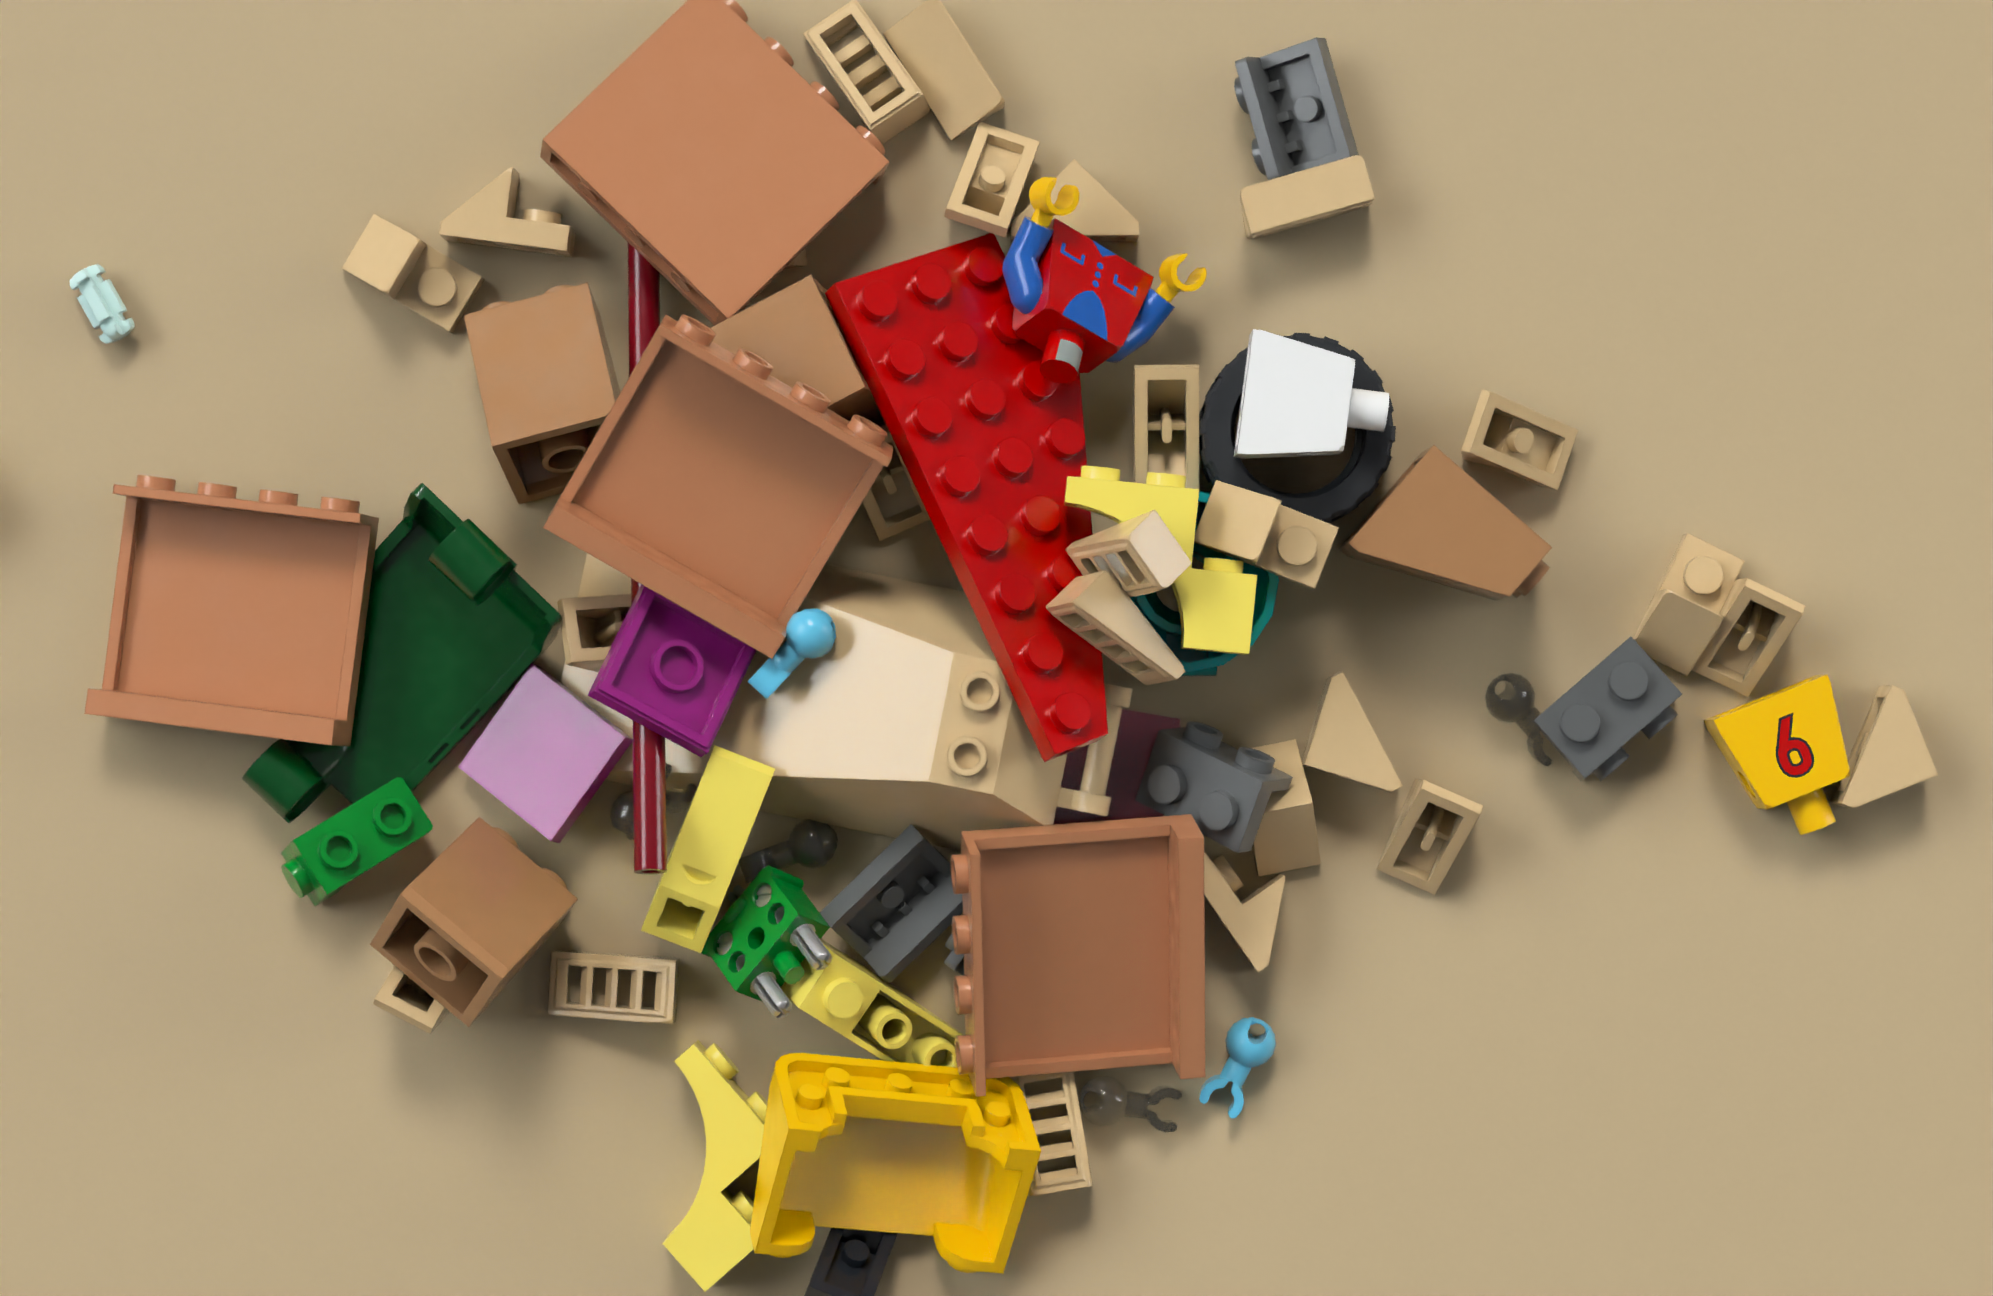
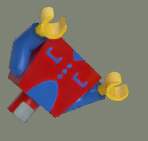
M1042 177L1036 180L1030 187L1029 199L1035 211L1031 218L1024 217L1003 261L1002 272L1011 303L1014 306L1013 330L1019 338L1044 352L1040 364L1042 375L1052 382L1066 384L1075 381L1078 373H1090L1105 361L1117 363L1146 344L1175 308L1170 302L1178 292H1192L1199 289L1204 284L1207 271L1205 267H1198L1189 275L1184 284L1181 283L1177 276V268L1188 254H1175L1167 257L1162 262L1159 268L1161 284L1156 290L1152 289L1153 276L1060 220L1053 219L1054 215L1064 216L1075 210L1079 203V190L1075 185H1064L1058 193L1055 204L1051 202V191L1055 187L1057 178Z

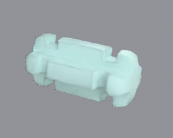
M96 264L77 272L70 279V287L72 290H80L82 295L77 297L93 328L102 329L103 334L98 336L100 340L105 344H109L126 337L135 328V323L132 318L125 319L122 313L126 312L127 308L111 280H103L101 274L106 272L105 269Z

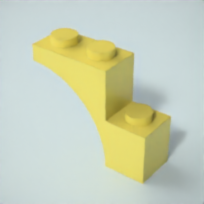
M1081 466L1080 477L1067 476L1064 506L1081 508L1113 520L1117 524L1155 509L1192 563L1199 489L1185 488L1186 476L1147 472L1146 484L1120 481V469L1097 466ZM1204 558L1203 569H1193L1191 564L1171 584L1180 614L1181 649L1240 655L1250 654L1257 575L1243 574L1244 561Z
M697 1040L674 1062L687 1078L701 1109L706 1135L704 1173L700 1188L690 1210L680 1224L666 1237L663 1245L706 1292L753 1250L750 1228L754 1201L742 1190L733 1196L726 1187L760 1158L767 1100L757 1091L748 1097L732 1079L739 1070L725 1052L715 1043L706 1049Z

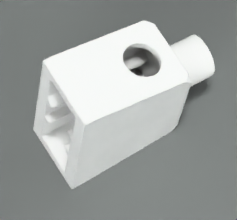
M1253 329L1249 335L1234 457L1246 459L1340 454L1344 451L1347 427L1384 432L1388 415L1389 393L1352 388L1355 370V359L1267 331Z

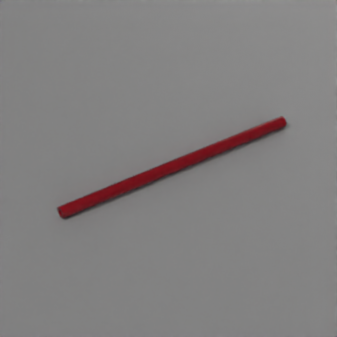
M627 242L630 377L660 325V273ZM632 578L631 605L641 586L639 582ZM632 720L634 873L662 874L667 872L665 737Z

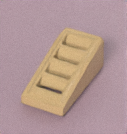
M857 0L850 1L803 33L860 120L882 144L929 113L930 107L923 93ZM858 27L863 32V35L835 54L828 48ZM874 49L877 55L849 74L844 71L845 67L870 50ZM886 71H889L892 75L863 96L858 91Z
M1155 509L1075 541L1065 549L1082 575L1107 570L1129 597L1150 594L1169 587L1192 564Z
M1107 570L1074 578L1046 606V609L1055 618L1146 686L1177 680L1185 672L1184 666Z
M553 950L551 951L548 1015L673 1024L676 1022L680 958ZM569 965L582 966L580 1003L567 1002ZM595 967L607 968L604 1004H593ZM620 969L631 970L629 1006L618 1005ZM644 971L656 972L654 1007L643 1006Z
M1074 1072L1010 1077L1023 1091L1028 1110L1066 1103L1068 1115L1032 1121L1036 1135L1071 1130L1072 1141L1040 1146L1041 1154L1038 1162L1075 1155L1077 1166L1039 1173L1037 1164L1029 1189V1196L1093 1186ZM1062 1078L1064 1090L1026 1096L1024 1084Z

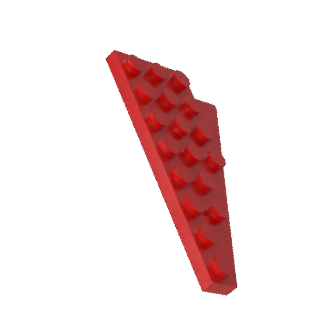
M989 233L836 282L825 292V295L1044 762L1097 742L1108 734L1102 652L1065 626L1046 609V606L1074 578L1083 576L1065 549L1071 543L1093 535L1091 511L1064 506L1067 476L1080 477L1081 466H1087L1080 373H1078L1075 381L1066 384L1055 383L1045 378L1040 372V364L1044 352L1016 335L1012 328L1014 306L1011 303L1002 272L1005 255L995 234Z

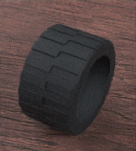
M1294 333L1291 336H1283L1355 359L1352 388L1385 392L1382 386L1383 381L1377 372L1371 370L1363 361L1364 358L1353 349L1350 351L1338 344L1339 341L1326 336L1324 338L1310 336V333ZM1248 347L1245 348L1229 364H1226L1218 374L1205 396L1204 404L1199 413V455L1202 458L1204 465L1202 470L1208 483L1211 482L1214 486L1215 481L1218 480L1281 500V505L1329 524L1342 518L1359 507L1358 505L1374 492L1379 485L1378 481L1381 475L1387 471L1392 458L1390 453L1392 443L1395 442L1396 426H1393L1392 419L1394 409L1390 396L1384 432L1355 428V442L1352 455L1344 470L1335 480L1323 488L1308 493L1291 494L1276 491L1255 479L1245 468L1241 459L1234 457L1235 422L1241 404Z

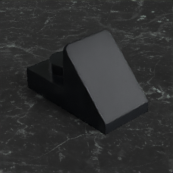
M831 1228L804 1296H874L898 1233Z

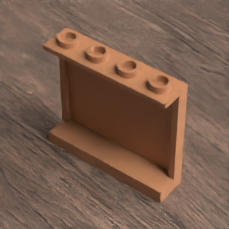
M687 0L543 138L540 157L715 326L743 311L871 183L876 185L883 178L889 161L883 156L885 148L879 139L861 125L854 128L838 112L840 107L837 100L823 85L816 81L809 84L792 68L794 62L787 50L771 37L763 40L746 23L748 17L735 0Z
M682 314L679 320L676 321L665 315L549 514L543 528L773 659L786 636V626L789 619L798 611L884 466L887 467L890 463L893 446L884 442L888 434L870 420L854 414L852 419L848 421L829 410L827 407L831 402L830 399L815 388L799 381L792 388L771 376L770 373L773 370V366L760 356L743 348H739L737 353L733 354L712 342L716 336L715 332L698 320Z
M137 475L136 487L114 484L113 494L126 496L103 683L102 689L88 688L84 714L324 745L350 746L379 518L360 514V502L347 499L321 497L320 509L297 506L299 494L260 489L259 500L251 501L236 499L237 487L198 482L197 494L176 492L175 479Z
M1186 814L961 831V854L951 855L950 868L954 894H962L963 915L953 916L952 936L955 954H964V975L954 976V1000L957 1015L965 1014L966 1035L956 1036L955 1053L958 1073L969 1075L976 1097L986 1096V1079L1170 1063H1173L1180 1080L1206 1077L1204 836L1193 816Z

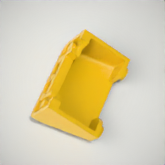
M789 1053L781 1056L775 1062L769 1086L750 1228L754 1253L767 1254L778 1258H789L805 1253L813 1244L815 1226L925 1235L934 1237L940 1256L955 1270L964 1273L990 1272L1003 1274L1041 1154L1037 1135L1020 1086L1009 1077L986 1079V1096L976 1097L969 1075L959 1074L957 1067L924 1066V1064L811 1053Z

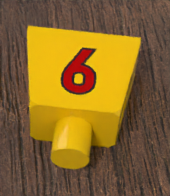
M1827 674L1814 675L1704 720L1707 730L1757 809L1767 810L1787 802L1800 835L1819 830L1836 822L1823 787L1849 777L1850 768L1832 686Z

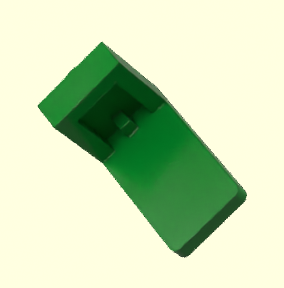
M396 777L292 840L281 852L286 861L281 866L282 872L290 887L300 898L308 895L313 905L317 906L337 894L348 882L427 835L432 830L433 825L404 779Z

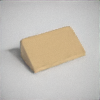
M926 0L883 33L894 53L923 93L930 109L951 141L977 126L979 122H983L1005 108L1003 97L941 0Z
M1359 155L1246 186L1240 191L1244 229L1247 238H1251V240L1366 208L1375 199L1365 161Z

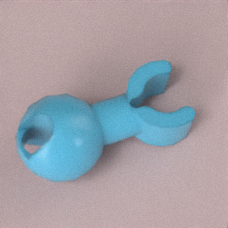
M804 609L794 613L786 626L787 640L777 650L773 659L769 658L747 682L767 699L805 658H819L830 652L836 638V630L829 614L820 609Z
M1254 1017L1243 1018L1235 1022L1228 1030L1225 1042L1229 1057L1221 1073L1208 1078L1202 1085L1199 1094L1200 1102L1205 1104L1214 1090L1224 1088L1231 1081V1093L1234 1096V1100L1228 1108V1115L1232 1119L1236 1118L1242 1111L1244 1104L1242 1086L1252 1067H1258L1266 1063L1274 1054L1276 1047V1038L1272 1028L1263 1020ZM1261 1024L1265 1028V1032L1262 1035L1253 1036L1249 1033L1251 1025Z

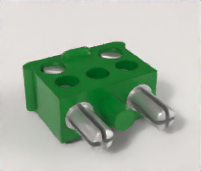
M766 866L762 868L747 888L743 889L740 885H737L733 888V892L728 894L730 908L709 933L701 953L714 960L736 992L762 1001L773 1017L782 1018L788 1015L786 1011H791L792 1003L782 991L781 986L785 982L787 984H794L802 979L805 971L800 963L804 958L816 970L826 968L828 965L825 961L827 963L831 962L832 955L820 940L830 926L802 890L804 885L802 879L772 866Z

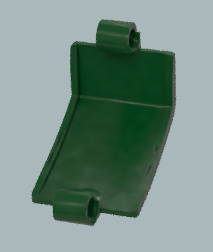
M420 483L409 495L404 507L402 521L375 550L351 745L334 746L279 739L249 767L242 780L287 823H291L299 817L330 785L351 804L396 777L403 778L411 792H413L523 676L530 665L534 664L557 637L562 616L516 572L517 564L469 518L463 522L427 486Z

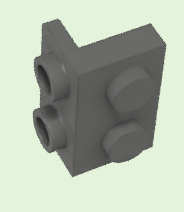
M1316 37L1262 57H1245L1235 61L1238 77L1234 82L1236 97L1242 110L1250 115L1256 137L1252 140L1253 157L1258 169L1262 174L1267 175L1268 180L1359 155L1326 38Z
M1630 636L1532 722L1574 769L1572 772L1580 781L1592 772L1602 781L1629 757L1628 753L1622 748L1625 743L1640 730L1648 739L1652 738L1678 715L1670 704L1679 698L1682 693Z
M1190 721L1187 722L1186 727L1159 730L1135 800L1165 816L1191 814L1204 836L1237 853L1251 851L1271 792L1288 790L1293 777L1274 768L1275 759L1264 752L1248 747L1236 749L1222 742L1223 733L1209 725Z
M910 825L819 913L828 925L855 949L885 982L889 983L952 924L953 916L963 913L962 894H954L950 862L913 825Z

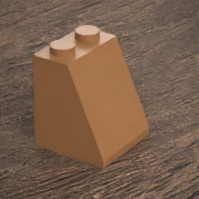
M812 275L710 328L716 334L712 342L733 354H736L739 348H743L760 356L773 366V370L770 373L771 376L792 388L797 381L815 388L830 399L831 402L827 408L848 421L852 419L854 414L862 416L875 424L884 421L825 295L827 290Z
M588 282L576 286H555L542 295L515 302H495L487 305L481 311L464 315L491 446L518 504L563 492L621 392L600 312Z
M1433 445L1416 458L1338 549L1347 557L1488 599L1499 600L1511 595L1516 598L1521 594L1526 596L1549 570L1550 567L1542 559L1552 547Z
M478 817L404 889L370 945L465 1025L470 1027L562 923L578 898L568 891L565 882L556 873L546 868H540L522 853L515 840L507 832L497 827H491L482 818Z

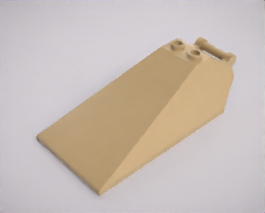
M586 554L578 597L631 594L630 577L590 554ZM825 564L797 612L804 609H820L830 615L836 630V638L831 651L819 658H805L787 679L765 699L747 682L770 658L756 650L712 746L706 755L699 757L665 738L666 792L693 797L713 747L716 745L775 768L759 811L897 838L907 827L913 825L932 845L961 851V831L1053 825L1057 807L1108 816L1111 797L1105 796L1110 768L1122 708H1129L1133 689L1104 683L1108 734L1088 746L1080 791L1063 788L1061 783L1067 754L1047 762L1043 761L965 592ZM785 636L783 642L781 643L780 647H781V646L783 645V643L787 640L786 636ZM565 659L561 683L633 739L632 719L588 696L598 672L566 665ZM633 741L605 780L633 785Z

